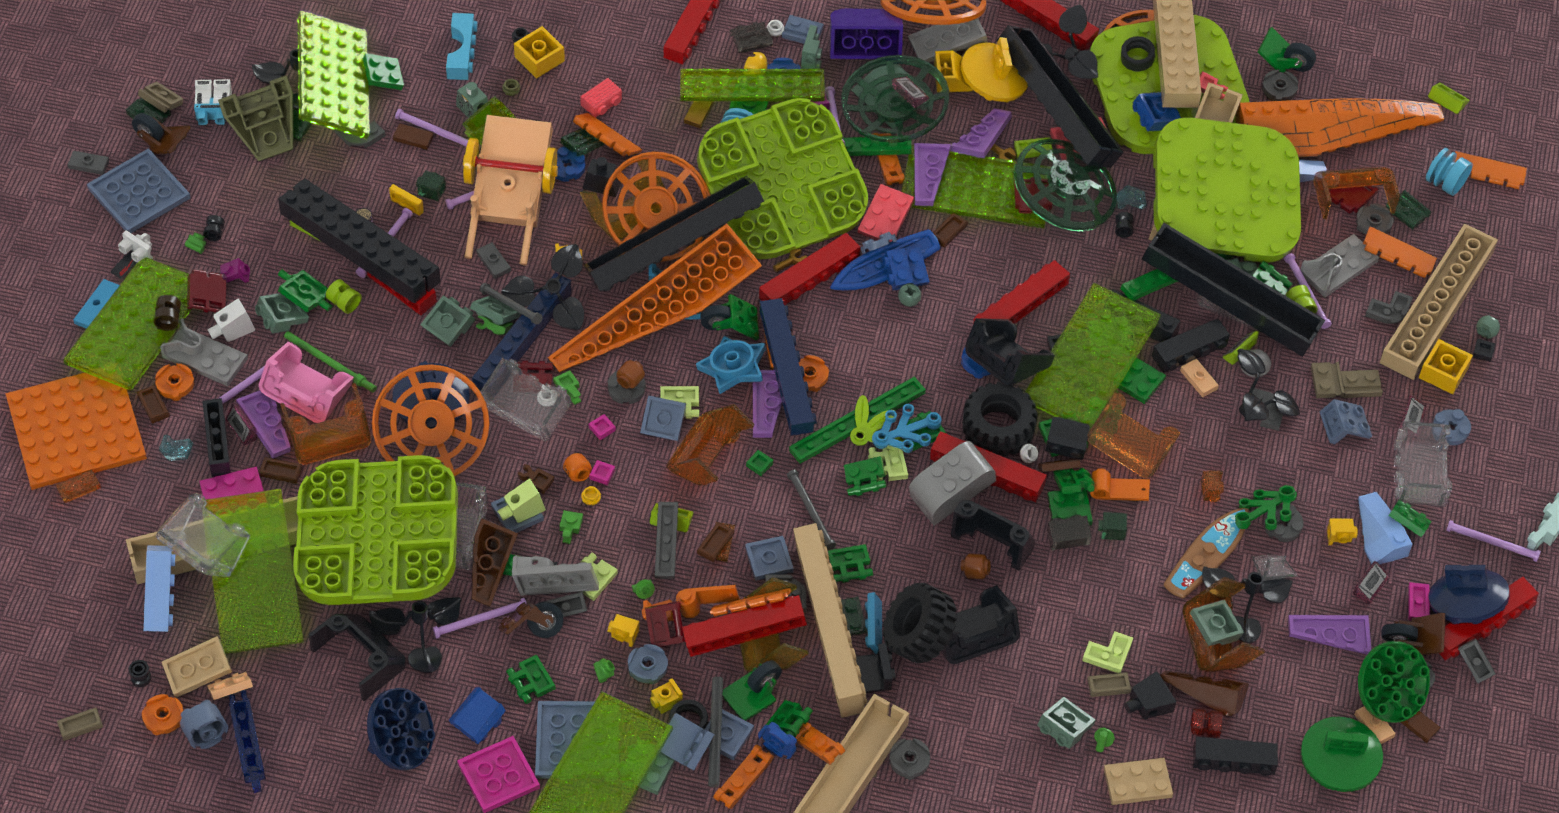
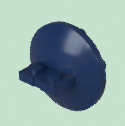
M427 361L421 362V363H419V365H418V366H420V365H431V364H432V365H441V366L449 367V366H447V365L438 364V363H427ZM433 370L416 373L420 384L426 382L444 384L448 373ZM408 376L395 384L393 389L394 403L406 390L412 387ZM455 377L451 388L460 393L467 404H469V386L461 379ZM438 388L422 389L426 400H437L441 389ZM415 392L408 396L401 406L412 410L419 403ZM448 393L444 403L451 411L462 407L457 398ZM398 413V416L408 424V417ZM463 415L455 417V422L458 421ZM429 417L426 420V426L431 429L436 427V419Z
M1445 565V575L1438 579L1429 591L1431 609L1435 614L1445 613V620L1450 621L1452 624H1479L1483 620L1503 611L1510 598L1507 581L1498 573L1486 570V565Z
M393 688L380 693L371 704L367 717V733L370 741L367 751L376 754L386 766L395 770H410L421 765L429 756L433 740L435 739L433 722L426 702L422 701L418 695L408 689Z

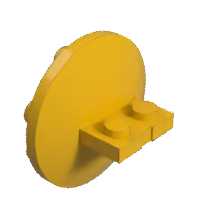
M1000 37L997 44L987 42L975 44L965 52L961 60V72L965 83L988 101L1010 102L1021 97L1028 88L1025 79L1018 74V70L1012 65L1007 38Z

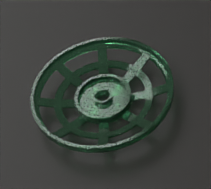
M890 55L871 60L851 74L842 90L841 106L848 124L862 136L879 142H905L927 134L941 122L949 106V88L943 74L929 62L912 56ZM894 64L916 66L921 68V71L917 77L908 74H895ZM887 65L888 75L881 76L869 84L861 78L869 71ZM927 73L933 75L939 82L943 90L942 92L932 95L930 88L923 82ZM907 78L916 87H921L927 97L914 98L903 86L897 85L895 79ZM889 81V86L880 91L874 88L880 83ZM857 83L863 88L859 96L858 105L847 104L849 92L852 86ZM868 93L875 97L874 105H864ZM944 98L943 110L936 120L928 118L933 110L934 101ZM896 102H899V103H900L899 105H896V106L892 105V103H896ZM928 103L924 116L916 113L919 105ZM848 111L859 112L868 127L862 130L855 125ZM865 112H876L879 118L871 122ZM910 118L918 121L911 126L903 128V121ZM886 121L895 123L896 129H887L880 126ZM923 123L929 125L919 132L904 136V132L911 131ZM877 130L884 133H897V137H882L871 134V132Z
M1060 139L1039 140L1025 147L1015 163L1014 180L1022 199L1035 214L1054 226L1071 231L1093 230L1103 225L1110 218L1116 207L1117 191L1114 180L1106 167L1092 165L1081 167L1074 162V156L1080 160L1083 159L1082 156L1073 152L1074 148L1071 142ZM1054 144L1065 146V149L1046 150L1040 145ZM1032 148L1041 153L1036 159L1034 166H1022L1026 154ZM1064 153L1067 160H1058L1052 154ZM1045 157L1053 163L1050 169L1040 167ZM1098 169L1105 175L1111 191L1104 187V182ZM1093 171L1099 184L1090 181L1088 173ZM1022 172L1033 173L1035 183L1040 192L1034 196L1030 194L1025 185ZM1040 174L1047 175L1049 186H1044ZM1090 188L1099 191L1094 201H1092L1087 193ZM1055 191L1061 197L1066 198L1065 202L1060 201L1051 193ZM1105 194L1112 199V204L1109 210L1101 217L1096 206L1102 201ZM1046 197L1053 204L1064 209L1063 218L1050 213L1038 202ZM1083 198L1087 204L1076 206L1073 205V200ZM1091 210L1095 220L1088 222L1070 221L1072 211L1085 212Z

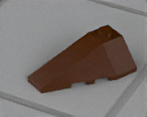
M482 518L474 535L471 600L490 607L518 533Z
M1165 671L1160 674L1161 678L1167 683L1212 709L1221 711V714L1226 716H1233V714L1240 711L1249 683L1223 678L1222 681H1213L1209 676L1197 677L1195 679L1191 674Z

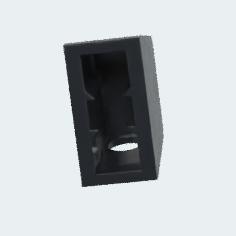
M604 157L592 159L586 172L583 189L603 194L608 179L618 168L617 165L607 162ZM617 178L612 183L608 196H617L621 186V182Z
M1157 671L1132 687L1130 693L1131 700L1125 702L1124 707L1127 713L1130 714L1138 710L1143 719H1148L1174 712L1177 701Z

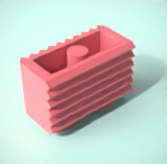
M606 78L580 96L581 106L597 118L599 115H604L613 105L617 106L621 102L622 90L609 78Z

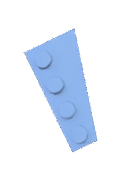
M147 546L143 631L168 632L169 626H173V614H169V607L174 605V594H170V586H174L175 574H171V566H175V554H172V546Z

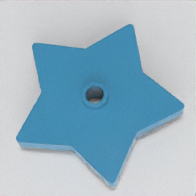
M724 336L721 343L713 349L710 356L697 362L696 367L697 370L715 378L718 392L721 394L740 382L763 381L758 363L765 353L766 347L764 343L748 344L744 341L732 340Z

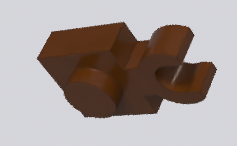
M527 464L523 465V470L527 473L518 472L520 480L526 481L531 479L538 492L545 494L554 482V476L539 468L534 472Z

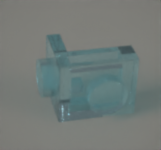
M1126 185L1116 195L1119 209H1123L1127 204L1141 210L1147 206L1145 191L1130 185Z
M167 434L163 436L159 451L168 461L188 459L193 442L190 439L173 440Z

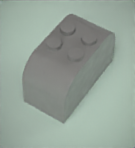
M966 441L916 476L909 486L910 497L933 526H935L953 513L961 501L972 499L996 481V473L973 443Z

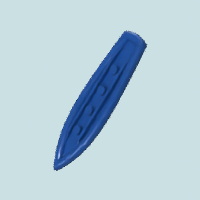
M927 229L897 239L896 242H889L886 246L876 250L868 251L844 267L832 282L830 289L842 291L859 290L887 281L888 271L883 266L882 258L886 251L901 248L908 250L920 247L923 259H926L940 250L939 241L934 233Z

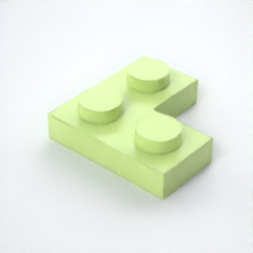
M1114 631L1109 647L1089 641L1082 661L1121 673L1132 645L1133 637Z

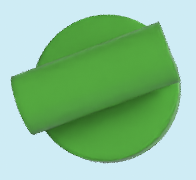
M194 232V235L189 234L185 246L202 254L207 241L204 240L205 236Z
M643 579L637 584L632 585V590L639 598L647 599L653 595L655 587L651 579Z
M603 658L593 664L600 683L605 682L614 675L615 667L610 660Z
M1099 728L1095 732L1096 751L1103 752L1104 747L1113 744L1115 737L1112 731L1107 728Z

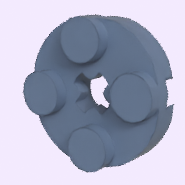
M890 232L880 235V239L877 241L870 239L862 242L863 246L860 247L862 254L866 253V249H869L870 252L889 244V240L896 242L895 234L891 235Z
M1460 409L1443 410L1437 413L1432 424V433L1439 441L1443 440L1447 445L1452 446L1464 443L1471 431V423ZM1453 425L1455 429L1452 430L1451 428H1447V426Z
M645 644L644 647L633 649L628 657L629 675L642 683H658L668 670V659L663 649L653 644ZM648 660L651 661L652 666L646 667L643 662L647 663Z

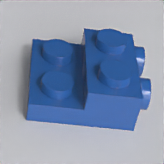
M1161 92L1139 94L1133 101V110L1138 112L1140 124L1147 131H1160L1169 122L1181 118L1176 108L1162 107Z
M920 247L908 250L901 248L886 251L882 261L883 266L887 268V280L889 285L892 286L893 291L899 290L908 283L915 284L916 286L929 284L930 281Z

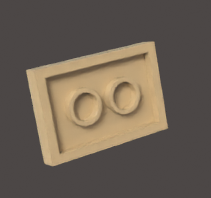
M218 636L162 661L172 692L176 698L232 672Z
M1165 758L1104 765V773L1112 805L1166 799L1173 796Z

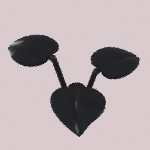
M1076 5L1062 13L1059 19L1061 30L1069 32L1072 47L1065 51V55L1056 52L1052 53L1051 45H1043L1052 57L1057 56L1070 62L1068 69L1073 76L1081 79L1098 78L1096 55L1089 50L1079 52L1072 34H1081L1087 25L1085 9L1081 5Z
M294 49L290 52V59H287L285 69L282 64L277 62L252 64L254 75L261 82L270 84L269 81L285 76L291 65L293 70L299 73L301 93L293 94V108L300 111H312L318 108L320 97L315 91H304L302 69L305 66L307 69L311 68L313 72L317 73L330 70L333 66V49L307 56L304 55L303 50Z
M578 245L565 246L554 254L551 259V268L560 273L556 278L549 279L546 282V286L534 289L533 280L521 275L513 278L502 289V294L524 307L529 306L535 299L534 293L546 290L551 295H557L561 304L556 305L553 310L555 322L564 328L580 330L584 322V309L581 302L575 297H569L564 301L559 293L561 290L559 279L562 275L572 278L577 276L582 270L583 260Z
M1238 349V361L1241 368L1248 374L1255 375V380L1249 392L1243 396L1242 404L1239 406V412L1245 417V421L1266 420L1269 417L1267 405L1275 403L1277 411L1283 415L1298 416L1300 410L1296 401L1285 391H1276L1274 393L1275 399H1270L1265 403L1252 394L1260 374L1266 371L1262 359L1254 352Z
M1205 566L1202 569L1203 583L1208 591L1214 595L1224 597L1228 594L1229 590L1235 591L1244 585L1246 593L1250 595L1244 618L1241 616H1235L1244 632L1238 640L1247 644L1254 643L1261 634L1259 621L1248 618L1254 595L1258 592L1260 594L1263 593L1265 600L1272 603H1282L1288 597L1293 583L1292 580L1279 577H1263L1258 572H1251L1247 579L1243 578L1240 583L1234 586L1235 578L1230 572Z
M444 598L433 601L428 606L423 601H416L412 604L411 610L408 611L406 619L404 613L397 608L369 611V618L371 624L381 634L396 635L400 632V626H406L412 617V621L420 625L422 649L417 648L410 652L408 655L409 665L416 671L426 674L433 673L440 667L442 655L437 647L425 648L423 624L428 618L430 620L434 619L439 625H447L457 621L460 614L461 598Z

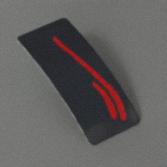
M130 251L112 269L111 273L122 279L137 263L131 257V253L134 251Z

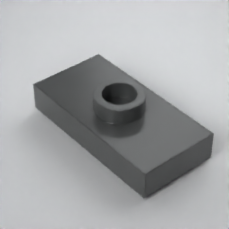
M73 151L67 165L68 169L103 175L109 163V157Z
M493 242L476 249V254L494 279L511 272V267Z

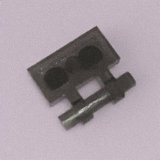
M756 21L752 22L751 25H739L734 29H730V34L734 36L733 41L738 53L773 46V40L764 22L758 23Z

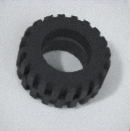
M997 382L996 384L988 383L985 387L980 386L976 389V392L974 391L969 395L965 402L962 420L963 433L966 434L965 438L967 441H971L973 445L1003 457L1008 456L1009 453L1012 455L1019 453V449L1021 450L1023 445L1029 444L1033 439L1037 419L1036 405L1031 400L1030 395L1023 393V389L1020 387L1015 388L1013 385H1005L1002 382ZM991 412H1003L1013 417L1016 422L1007 427H997L989 424L983 416Z
M915 583L905 587L904 591L899 592L896 595L897 598L891 602V607L885 614L886 620L883 622V636L891 652L913 663H924L931 661L932 658H936L940 655L939 652L947 647L946 644L951 640L952 632L956 628L957 614L955 612L957 609L953 599L948 594L927 583Z

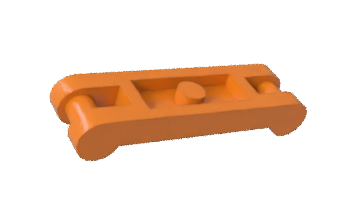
M884 131L883 134L872 133V137L891 136V132ZM877 155L886 186L897 182L899 184L905 183L904 173L901 170L897 155Z
M808 722L802 725L799 729V734L795 737L798 744L829 765L835 761L834 758L846 751L839 742L836 743L812 727Z
M756 744L735 772L715 792L713 798L718 802H724L727 808L732 809L769 766L774 755L770 752L766 753L762 750L761 746ZM757 757L762 759L760 763L755 761Z

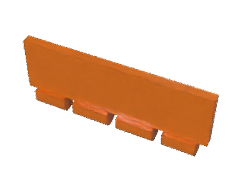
M584 113L575 116L573 123L585 129L586 132L595 138H599L601 142L610 148L613 147V150L620 155L626 156L627 154L631 156L642 152L640 147L591 114Z
M1455 152L1457 154L1455 162L1463 157L1473 163L1470 177L1472 179L1485 181L1486 177H1489V183L1502 186L1504 181H1506V187L1519 189L1520 185H1524L1527 171L1525 167Z
M1371 226L1363 241V244L1366 245L1365 251L1374 255L1380 251V258L1391 263L1397 259V266L1408 271L1413 267V273L1423 278L1427 274H1431L1437 259Z
M787 588L715 605L711 608L710 614H713L715 617L729 613L728 610L736 612L747 609L749 605L753 608L766 605L767 601L770 603L783 601L784 597L789 596L791 589Z

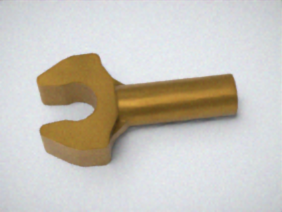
M996 144L991 148L993 152L999 155L998 162L1002 165L1009 166L1010 160L1007 157H1010L1012 160L1016 158L1015 151L1012 148L1003 150Z
M801 249L791 250L789 258L773 265V269L775 272H778L792 264H797L807 256L796 258L801 255Z

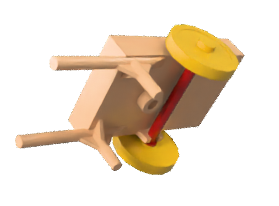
M487 115L480 154L479 140L477 138H469L463 158V178L465 184L473 185L475 178L476 183L474 195L470 197L472 205L470 212L471 221L465 258H472L478 221L526 226L520 265H527L533 227L537 228L542 193H552L555 177L558 174L557 149L550 147L553 132L551 122Z

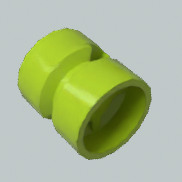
M341 279L334 281L326 291V298L346 314L352 313L359 306L362 299L360 293L350 288Z
M1305 285L1295 286L1285 295L1313 313H1316L1318 310Z

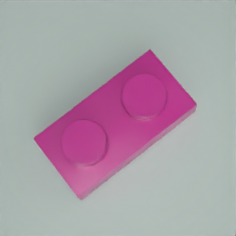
M1410 582L1408 585V620L1430 615L1429 584Z

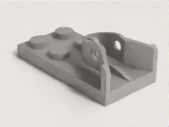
M978 18L960 24L933 25L908 35V39L921 66L934 61L935 51H965L975 44L988 43L986 33Z
M1353 234L1319 258L1309 261L1304 260L1301 272L1306 281L1326 298L1377 263L1379 256L1365 251L1366 245Z
M181 318L179 321V331L169 343H164L160 346L162 357L175 364L186 365L191 371L228 387L248 360L247 354L188 329L184 319Z
M517 555L513 557L512 577L521 596L599 590V582L591 563L580 562L578 564L554 565L550 559L545 557H520ZM533 561H538L536 565L532 564Z

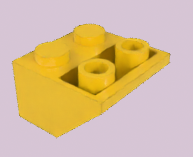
M935 51L934 71L937 92L973 91L965 83L961 72V60L963 57L954 51Z

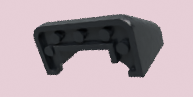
M976 318L965 345L966 354L1005 385H1015L1049 368L1055 358V355L1049 350L1029 353L1015 342L1017 327L1009 319Z
M970 500L961 501L954 510L951 537L960 540L961 536L969 535L973 538L976 531H979L1010 547L1007 551V556L1012 558L1011 567L1018 571L1021 570L1035 546V539L1026 528Z
M997 585L985 589L980 595V605L956 613L955 631L952 632V638L947 642V647L942 653L949 663L958 664L1015 643L1020 637L1017 608Z

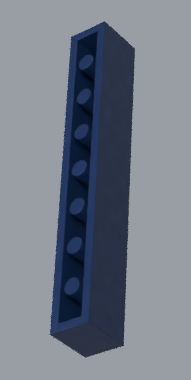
M555 272L551 278H556L559 274ZM562 276L559 279L561 283L559 293L565 301L572 294L571 280ZM546 290L540 291L527 309L534 313H540L542 321L539 324H534L531 319L521 315L474 374L472 382L483 396L490 398L514 368V363L522 358L551 321L555 306L561 304L557 295H551Z
M782 298L760 301L759 313L790 435L813 432L814 424H817L815 413L811 412L813 405L811 397L807 396L809 392L807 381H803L805 375L803 366L799 365L800 353L799 350H795L797 344L795 335L791 334V331H793L792 322L787 319V316H789L788 307L784 305Z

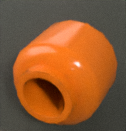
M575 453L565 459L563 469L572 481L580 482L589 477L592 466L584 455Z

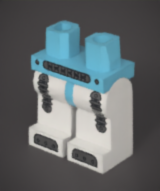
M230 79L214 80L213 86L212 80H195L194 109L199 125L208 124V120H215L217 125L225 124L226 119L223 117L218 99L232 95Z

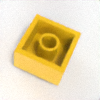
M543 26L514 43L515 58L536 79L565 61L564 47Z
M1438 339L1422 366L1419 379L1454 394L1470 366L1473 355Z

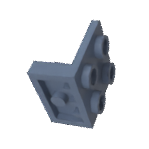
M1334 399L1319 411L1329 442L1332 444L1338 443L1347 434L1367 439L1372 437L1364 409L1360 405Z
M674 713L655 749L687 768L695 770L715 734Z

